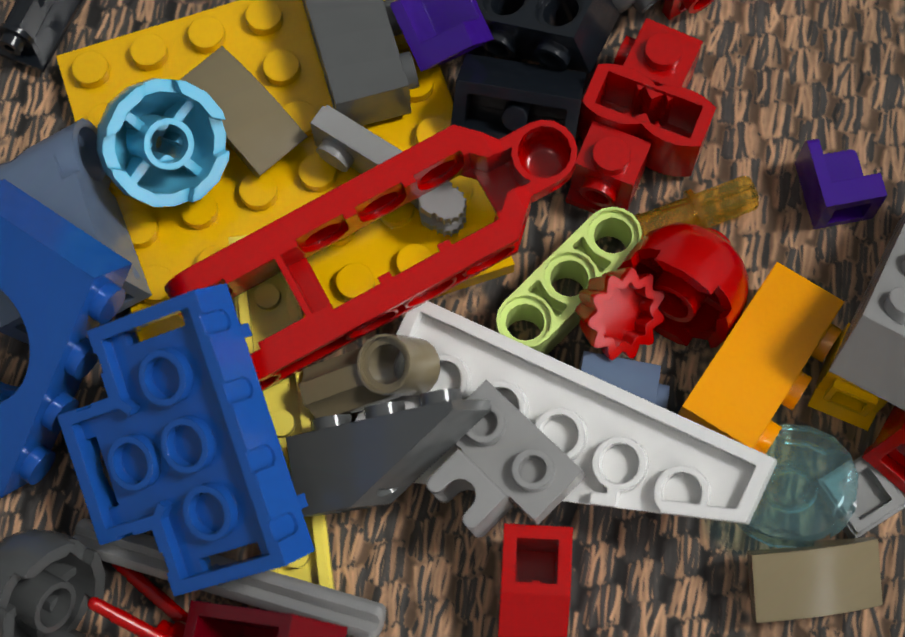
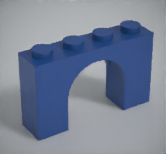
M6 179L0 180V290L13 302L22 317L28 335L30 355L28 369L20 387L0 381L1 498L27 483L30 485L38 483L51 469L56 458V453L52 451V448L61 431L57 415L78 408V400L74 397L82 379L94 368L99 360L97 354L93 353L87 331L106 324L120 310L126 297V291L122 287L133 264Z

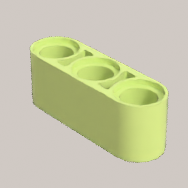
M607 207L592 214L504 300L498 309L495 332L548 355L580 321V317L575 312L576 307L581 303L579 294L575 296L561 295L556 292L552 284L559 279L569 278L579 282L583 289H587L590 278L600 277L604 273L617 270L630 251L641 240L642 230L640 222L632 213L624 208ZM603 237H614L620 240L626 249L618 253L605 252L599 248L595 241ZM525 320L537 325L541 333L534 339L525 341L515 338L507 329L511 324Z

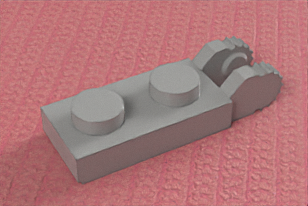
M326 105V107L322 106L310 122L314 142L317 146L316 152L328 164L343 172H347L351 167L362 174L403 152L329 105ZM449 181L410 202L419 210L421 224L431 231L433 229L437 230V234L441 233L443 237L445 235L452 237V234H458L459 230L463 228L464 223H466L467 205H465L466 198H464V192H460L458 187L453 188L452 183Z

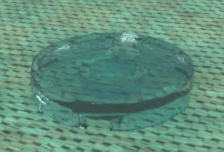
M780 424L782 429L766 455L778 461L749 525L737 524L747 536L770 547L798 548L814 546V541L823 539L829 534L830 538L842 531L855 512L858 495V472L851 454L834 436L812 426Z

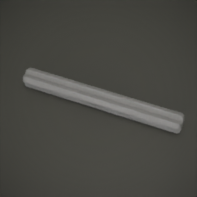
M84 518L77 523L73 538L77 539L85 547L98 553L101 561L168 580L166 574L168 573V568L163 553H159L154 536L144 533L134 536L132 534L118 541L100 546L91 519ZM219 555L209 556L212 565H226L238 562ZM270 570L200 589L204 592L264 610L290 613L348 627L347 635L354 637H379L386 619V607L382 603Z

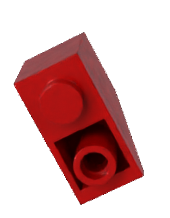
M504 523L497 637H567L571 598L573 527Z

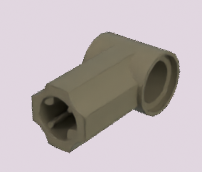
M388 333L374 335L361 348L304 368L303 379L299 383L303 404L310 410L314 418L338 414H354L364 410L367 406L385 403L402 396H419L430 391L438 381L441 370L440 357L435 347L427 340ZM401 351L405 366L402 375L397 379L394 373V362Z

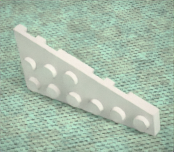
M429 301L407 312L396 335L427 340L435 347L440 357L441 370L438 381L430 391L460 388L462 399H467L487 380L584 471L586 477L562 502L749 525L778 461L773 457ZM401 351L394 362V373L397 379L402 375L405 366ZM402 396L388 401H403L406 410L421 406L419 396ZM364 410L358 413L355 421L365 419ZM453 445L414 483L427 485L428 479L458 448Z

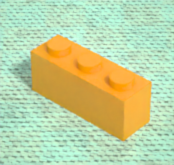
M776 262L682 405L678 415L766 454L782 429L780 425L771 420L780 405L792 411L805 392L813 377L803 372L802 369L811 356L823 362L842 329L832 324V321L845 301Z

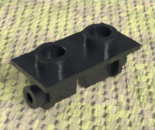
M17 0L6 21L0 25V56L44 73L83 0Z

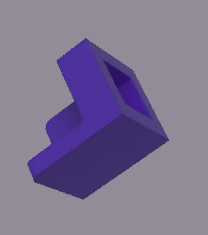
M395 0L390 3L391 9L421 72L442 66L494 40L476 0Z
M819 139L804 142L795 161V167L813 230L873 219L888 196L881 173L864 176L855 150L849 149L823 154Z

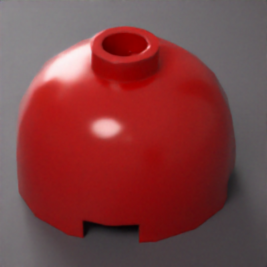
M676 222L651 230L635 245L617 268L618 270L631 267L636 270L637 274L649 273L653 275V290H659L664 293V299L658 309L665 319L663 323L653 328V330L680 345L688 346L692 338L695 337L708 340L710 348L718 347L726 340L738 322L747 303L749 276L744 263L728 238L712 228Z

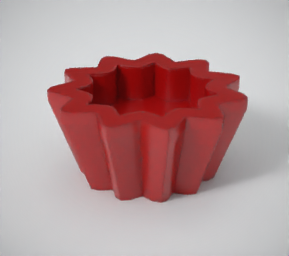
M626 267L604 273L600 277L590 278L588 288L579 292L581 303L575 309L576 314L580 317L579 327L590 345L597 349L600 348L608 359L614 360L621 353L633 359L638 352L640 344H653V328L663 323L665 319L658 309L664 299V293L659 290H653L654 277L652 274H637L635 269Z

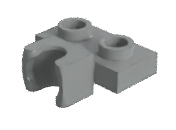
M485 380L467 399H490L491 411L454 444L458 450L428 479L426 485L427 489L441 503L450 502L462 491H475V501L463 515V523L476 538L485 536L513 508V502L536 525H539L586 477L584 471L490 382Z

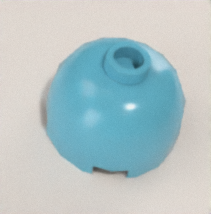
M151 78L124 88L107 104L97 127L96 150L106 175L123 194L152 207H175L188 201L193 203L202 199L219 183L229 161L230 154L229 150H225L226 131L222 119H226L222 109L206 91L183 80Z

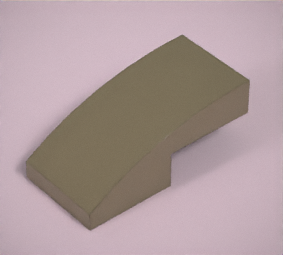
M223 46L180 79L206 91L222 109L226 119H222L226 131V142L256 178L260 177L308 137L265 87Z
M876 537L808 541L809 546L747 551L751 617L756 623L829 616L883 605L878 538Z

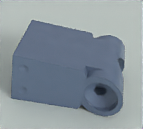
M82 118L26 149L12 161L0 164V180L6 179L133 263L122 287L126 291V297L123 305L117 312L118 314L152 296L117 199L109 190L111 179L104 172L96 150L97 128L89 120ZM0 290V332L29 344L26 327L21 315L8 296Z

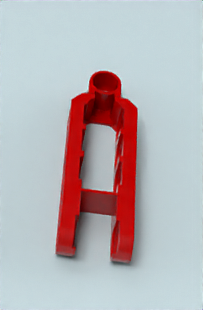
M538 120L528 123L500 139L480 131L453 124L186 268L170 279L164 286V289L169 299L195 289L227 283L231 298H234L282 272L306 317L258 342L261 349L250 354L262 391L517 253L530 213L531 203L562 187L570 180L575 170L577 145L574 136L565 126L552 120ZM459 175L478 180L496 212L493 223L454 244H451L450 240L447 239L437 245L438 252L393 277L390 272L379 276V285L333 308L307 260L308 257ZM182 313L178 314L179 318L183 319Z

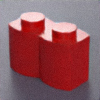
M611 63L598 64L582 99L577 134L584 140L592 121H596L649 141L652 144L646 163L648 168L668 176L688 177L691 176L704 145L716 107L708 99L690 89L673 85L656 86L646 75L633 68Z

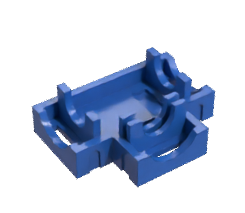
M227 283L189 291L87 331L93 353L97 354L103 371L101 377L108 398L57 415L100 546L118 541L132 534L134 536L152 530L159 553H163L168 568V573L166 574L173 596L284 567L315 551L302 509L307 507L308 503L304 493L296 494L245 338L252 336L248 323L240 325ZM182 313L185 322L184 326L138 343L135 333L141 331L143 327ZM100 450H101V453H102V456H103V459H104V462H105V465H106V468H107V472H108V475H109V478H110V481H111L113 490L111 489V487H110V485H109V483H108V481H107V478H106V476H105V474H104V472H103V467H102V462H101V456H100ZM258 543L260 555L226 565L211 564L209 558L211 555Z

